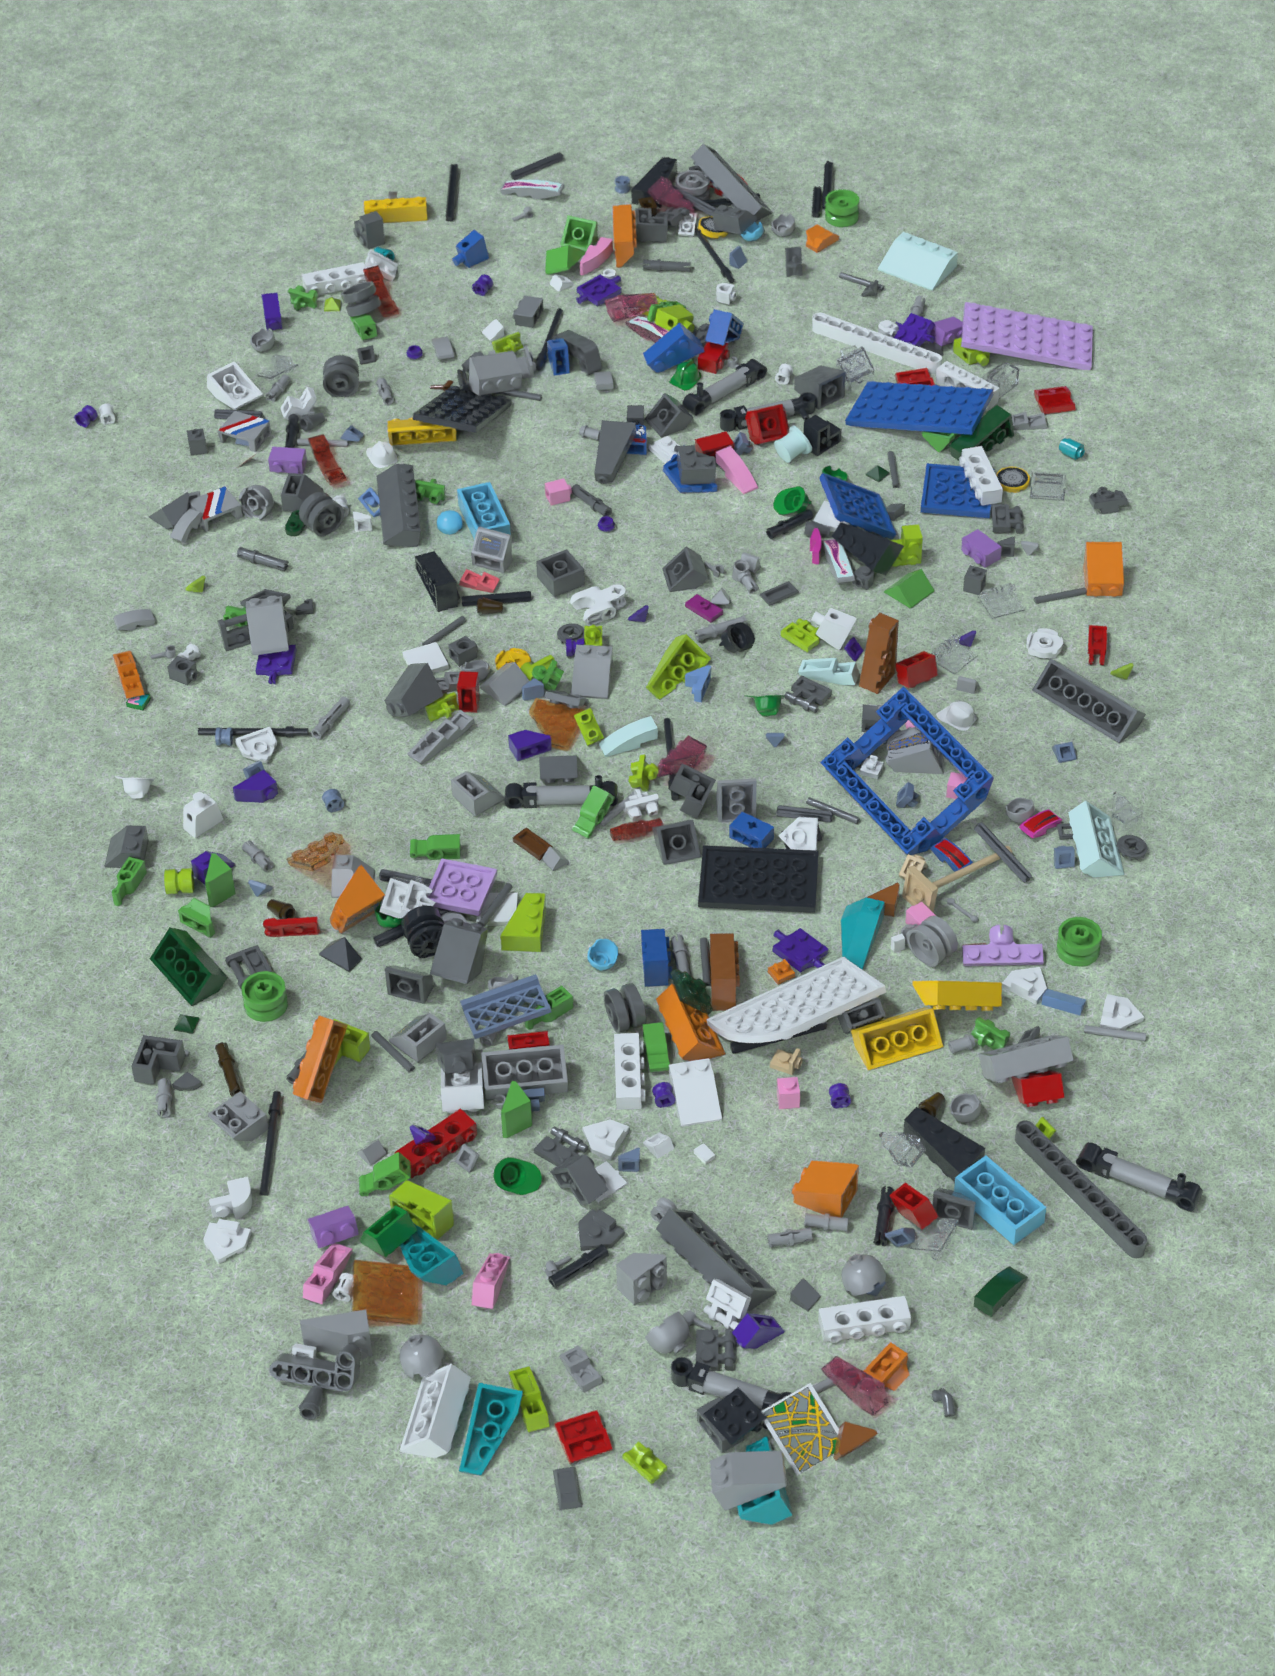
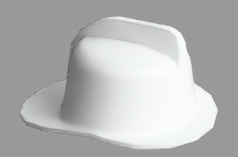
M378 441V443L366 451L371 463L378 468L394 464L398 460L393 446L387 442Z
M963 701L952 702L948 707L936 713L939 720L962 731L968 730L977 720L972 706Z
M115 776L122 779L125 793L133 799L143 798L145 794H148L150 784L154 781V779Z

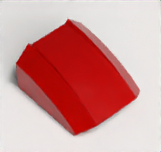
M783 403L750 410L746 413L745 419L749 439L754 444L778 440L789 433V425Z

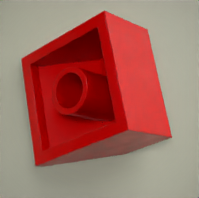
M1048 1070L1041 1073L1032 1072L1029 1073V1076L1022 1078L1011 1077L1019 1102L1026 1104V1107L1038 1106V1102L1046 1101V1104L1058 1103V1099L1065 1098L1062 1076L1059 1072Z

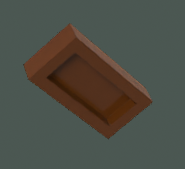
M527 827L513 837L514 843L539 861L543 858L548 848L553 847Z

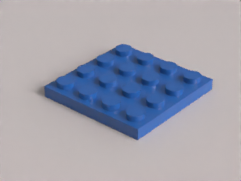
M926 464L920 513L990 518L991 504L982 506L979 499H976L974 488H971L970 480L966 478L963 467Z
M821 474L819 479L835 519L840 522L850 523L854 527H861L867 532L877 533L883 538L894 539L896 531L880 494L828 474Z

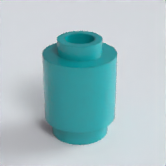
M1064 438L1059 444L1061 453L1072 459L1082 458L1085 453L1084 445L1071 438Z

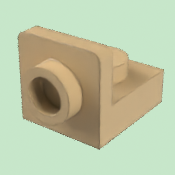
M908 854L899 872V877L905 879L907 868L911 866L917 868L921 873L924 869L927 870L928 866L925 859L919 855L911 856Z
M796 1048L794 1054L777 1049L770 1062V1068L793 1075L796 1069L799 1070L802 1065L801 1049Z

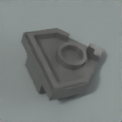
M1101 486L1098 492L1092 493L1089 496V502L1094 509L1100 508L1102 514L1119 512V506L1128 505V499L1122 491L1115 490V492L1107 490V487Z
M591 1209L578 1222L581 1251L597 1248L601 1244L607 1249L612 1248L625 1235V1230L616 1225V1219L600 1209L597 1212Z

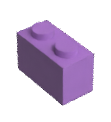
M954 316L934 322L936 325L930 335L935 336L934 342L940 346L954 343L955 339L962 337L963 322Z
M272 446L268 458L270 472L303 474L307 463L306 449Z
M979 529L962 537V552L965 555H969L977 564L982 565L984 568L1001 559L1002 547Z
M349 1206L308 1219L311 1235L318 1249L359 1235L355 1216Z

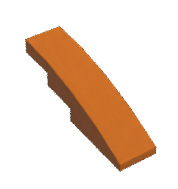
M131 651L113 654L126 699L144 695Z

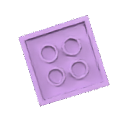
M441 859L429 888L433 891L428 898L436 902L433 907L480 916L497 877V869Z

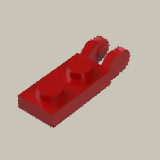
M1089 625L1088 665L1093 664V655H1100L1099 663L1104 666L1107 647V626Z
M318 917L278 920L276 918H268L263 921L264 933L268 937L320 934Z

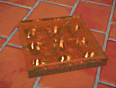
M354 1260L352 1272V1312L366 1310L368 1321L417 1325L418 1277L411 1273L409 1266Z

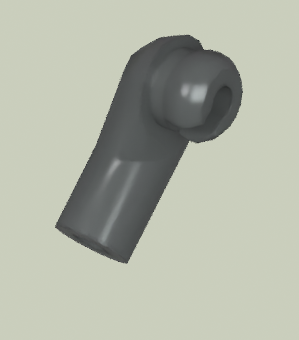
M943 1388L933 1390L932 1400L934 1402L941 1401L944 1416H955L953 1396Z

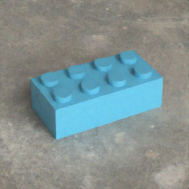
M490 482L457 489L458 506L474 540L478 527L511 535L510 523Z
M984 1156L955 1177L954 1191L976 1202L975 1212L1011 1244L1015 1245L1045 1223L1046 1206L988 1156Z

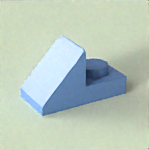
M709 665L685 675V686L692 688V694H694V701L702 702L710 683L711 666Z

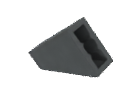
M602 420L594 472L595 481L602 484L614 481L636 436L635 422Z

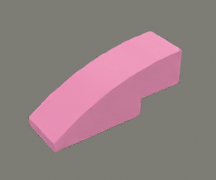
M601 237L596 246L590 245L586 254L580 261V275L593 271L610 257L613 252V239Z
M731 446L716 452V463L725 471V476L743 494L758 489L749 469Z
M337 1243L330 1245L314 1264L313 1273L303 1285L304 1299L319 1304L324 1303L346 1267L352 1254V1248Z

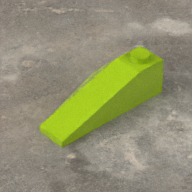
M687 634L675 637L661 658L646 688L657 699H661L675 690L676 685L681 682L685 683V675L687 673L705 667L711 657Z

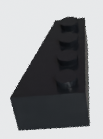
M662 157L631 189L632 204L638 205V199L653 197L657 208H662L669 188L672 186L677 175V159Z
M432 551L414 556L416 570L437 612L458 607L457 600H460V596L456 589V581L436 552Z
M918 1107L904 1119L903 1134L954 1182L956 1176L985 1156V1147Z

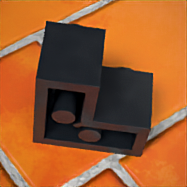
M814 415L804 421L803 434L812 446L811 453L819 456L841 442L842 429L828 420L825 421L818 415Z

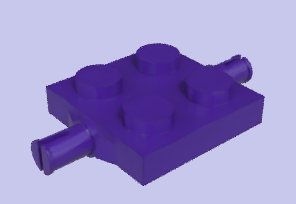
M600 274L576 287L577 293L581 295L576 298L577 303L581 304L587 300L598 307L618 296L622 291L616 284L621 282V277L617 275L613 279H609Z
M910 313L903 324L895 322L899 329L894 336L895 339L920 347L925 341L931 343L935 341V336L930 335L936 324L929 319Z
M296 644L289 645V651L258 655L255 669L256 675L269 676L268 683L272 684L273 682L275 684L277 676L292 674L297 652Z
M799 928L790 935H785L779 929L774 932L773 936L780 941L773 945L772 952L781 959H786L800 973L810 967L815 966L818 969L825 965L820 960L828 954L829 949L803 929Z

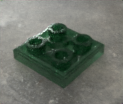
M674 969L670 973L681 1002L707 1015L713 1011L710 1003L711 998L706 992V984L703 980L695 979L688 972H682L678 969Z

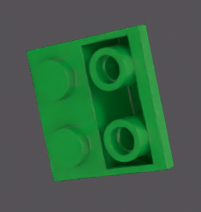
M395 1205L363 1232L360 1242L386 1258L404 1241L408 1240L417 1229L409 1213Z

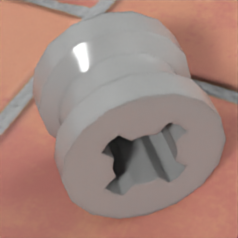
M662 1197L658 1200L657 1206L653 1207L650 1214L655 1221L660 1222L669 1208L677 1209V1207L670 1199Z

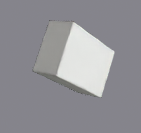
M903 934L891 937V949L894 953L905 949V937Z
M704 1143L694 1149V1154L705 1165L715 1159V1154Z

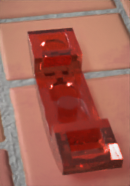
M379 266L363 269L366 282L372 281L375 285L376 292L374 294L380 298L381 305L378 307L381 315L388 317L399 314V310L383 282V275Z
M321 434L308 438L315 461L327 483L333 485L347 481L341 467H338L330 451L325 435Z

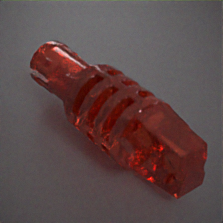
M661 818L649 821L641 819L638 822L623 823L620 826L611 828L610 836L613 841L630 840V837L634 839L635 836L638 838L641 835L643 837L653 831L652 827L663 825Z

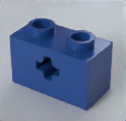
M741 812L729 825V838L751 848H766L774 839V826L752 815Z

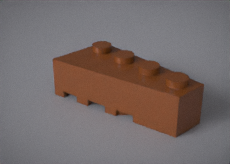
M880 612L875 618L871 619L859 687L878 694L896 674L895 663L897 662L899 620Z
M734 933L710 934L712 1011H726L736 1006V987H740L738 941H734Z

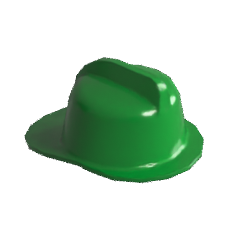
M690 359L688 362H681L677 366L676 372L671 377L669 383L687 391L695 386L701 379L702 374L698 371V366L694 363V360Z
M796 486L780 491L774 499L773 507L779 515L799 514L805 511L808 505L812 504V501L809 500L803 487Z
M744 695L754 698L756 709L762 716L776 715L780 710L781 699L785 698L783 695L759 697Z
M513 1157L500 1160L493 1173L494 1181L499 1188L519 1195H526L537 1191L542 1181L541 1172L536 1165Z

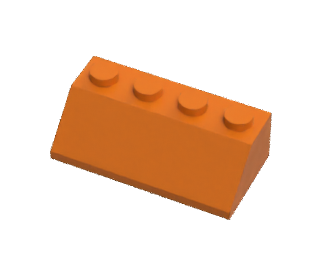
M631 204L613 206L614 249L617 268H621L634 255V248H637L635 210H632Z
M671 984L656 998L659 1011L663 1014L666 1021L665 1025L670 1030L672 1040L679 1050L678 1054L683 1060L711 1059L726 1054L716 1032L707 1024L706 1019L709 1016L698 994Z
M318 1016V1019L315 1020L312 1037L306 1045L307 1052L305 1058L300 1063L299 1076L293 1084L294 1095L319 1103L323 1101L348 1026L347 1024L323 1016Z

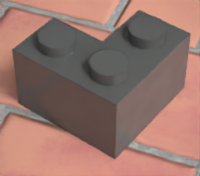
M635 208L636 241L666 242L667 217H652L650 208Z
M377 211L359 216L360 220L354 221V235L359 237L361 244L365 245L367 249L385 244L383 219Z
M695 445L678 446L677 464L681 485L715 483L716 465L714 456L697 457Z
M682 763L669 789L686 797L680 811L697 819L716 780Z
M143 1035L131 1066L134 1081L155 1084L160 1069L180 1072L186 1056L183 1040Z
M587 1154L569 1157L550 1171L561 1189L570 1188L580 1205L590 1204L608 1190L605 1185V1179L598 1174L593 1160Z

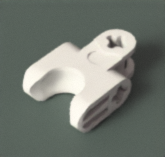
M612 585L603 590L598 586H594L572 595L570 603L576 610L590 608L585 611L583 620L588 626L613 618L616 610L626 605V599L624 598L626 590L622 585Z

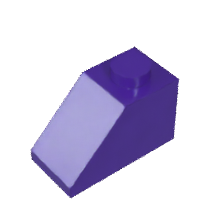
M278 292L261 294L266 330L268 331L269 328L271 330L283 329Z
M522 730L508 735L509 749L517 761L552 750L550 735L529 730Z
M262 770L233 787L234 799L237 802L264 803L278 795L277 782L266 771Z
M205 851L191 860L194 877L204 885L212 853L218 855L230 868L234 867L235 863L224 854Z
M747 1313L732 1331L733 1335L737 1338V1343L745 1349H757L785 1332L773 1316Z

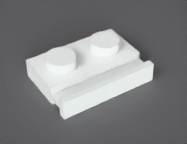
M370 249L364 267L389 281H393L398 264Z
M669 436L655 441L653 445L649 444L648 449L662 462L666 463L671 460L674 454H677V452H674V447L678 444Z

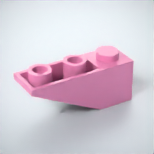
M489 1253L473 1281V1306L494 1308L510 1257L504 1256L501 1253Z

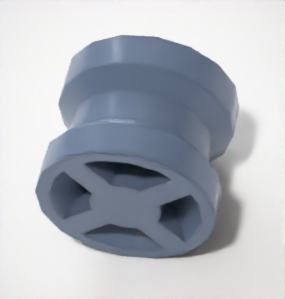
M627 176L616 177L615 191L619 194L628 193L630 191V178Z
M232 727L227 729L216 728V745L226 744L227 746H232Z
M329 789L322 795V800L328 812L339 811L344 807V801L337 789Z

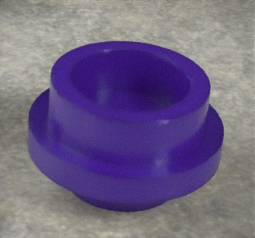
M412 345L408 347L406 354L410 359H419L422 357L423 351L420 346Z
M604 516L600 518L598 528L604 532L612 531L615 528V522L611 517Z

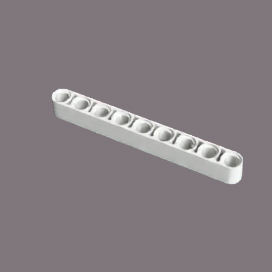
M815 313L812 316V331L817 334L915 369L928 368L929 374H936V369L942 365V356L932 351L824 313Z

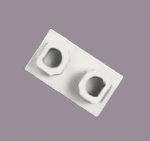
M638 788L634 789V795L628 797L629 801L625 802V808L623 809L624 813L628 814L632 821L641 819L642 814L640 810L646 809L648 816L657 815L659 811L658 794L648 796L647 792L641 793Z

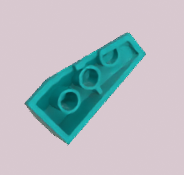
M867 897L847 905L841 918L842 957L862 970L884 918L885 907L884 901Z
M414 1223L417 1231L400 1245L411 1273L422 1281L441 1285H448L464 1273L456 1253Z
M478 1383L459 1472L482 1476L518 1415L523 1391Z
M766 1436L747 1445L746 1452L773 1450ZM785 1487L737 1506L741 1520L770 1525L793 1515Z

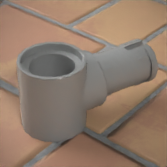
M741 559L735 561L732 573L733 580L743 584L749 593L757 591L759 587L749 572V563Z

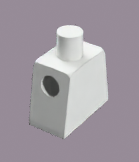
M829 608L825 616L815 611L811 621L820 625L816 632L817 636L835 649L840 650L857 618Z
M202 792L195 793L193 800L184 806L183 829L194 838H197L223 821L217 803Z

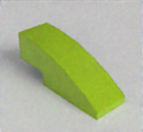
M530 1366L508 1372L512 1388L523 1391L519 1409L527 1431L532 1432L550 1427L548 1413Z

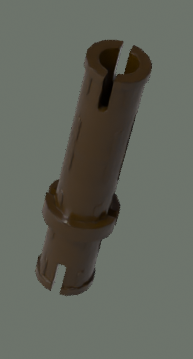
M220 1042L215 1046L219 1058L218 1064L223 1070L230 1095L233 1097L238 1092L243 1093V1089L240 1085L234 1067L235 1060L229 1052L228 1044Z

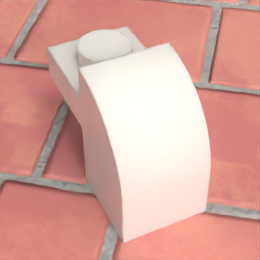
M307 387L300 399L291 396L286 398L280 408L285 419H288L291 414H296L300 420L303 415L315 413L312 405L316 403L317 398L313 388Z
M248 1177L227 1181L229 1195L209 1199L213 1218L226 1217L228 1214L234 1213L235 1219H239L249 1212L253 1200Z

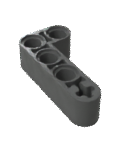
M571 330L554 335L553 340L564 339L568 346V354L579 359L581 370L587 374L586 376L602 369L599 350L594 341Z
M347 1344L336 1356L335 1362L282 1353L270 1365L269 1370L271 1376L277 1380L337 1391H348L359 1378L361 1351L358 1346ZM345 1354L351 1356L352 1360L347 1359ZM300 1367L304 1368L307 1373L302 1372ZM321 1371L326 1372L329 1377H325ZM343 1375L348 1376L350 1381L345 1380Z

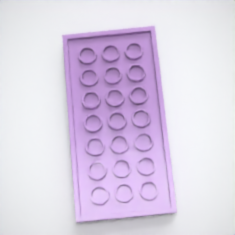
M965 302L961 347L1081 370H1090L1092 366L1093 326Z

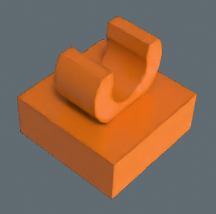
M786 959L768 967V973L778 985L795 977V972Z

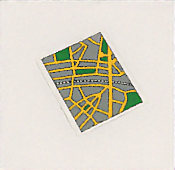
M811 1383L761 1411L767 1417L764 1423L797 1476L834 1455L839 1428Z

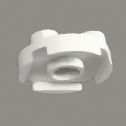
M1041 628L1037 629V632L1033 634L1032 632L1029 633L1026 647L1028 653L1032 656L1053 659L1062 651L1063 639L1057 636L1058 633L1056 631Z

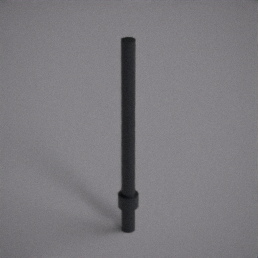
M696 228L695 234L721 270L722 276L730 284H733L735 279L731 275V270L724 265L706 237L701 233V230Z
M561 308L556 310L541 353L536 358L537 371L541 370L543 363L545 364L547 360V341L552 340L563 313Z
M665 718L663 722L669 771V789L676 776L671 719ZM670 790L671 799L677 801L679 799L678 793Z
M294 726L271 728L274 735H285L286 737L309 735V728H294ZM198 728V735H215L216 728ZM233 728V735H247L264 728Z
M280 1091L273 1092L272 1103L269 1105L268 1110L270 1118L259 1192L262 1196L268 1195L278 1116L281 1114Z

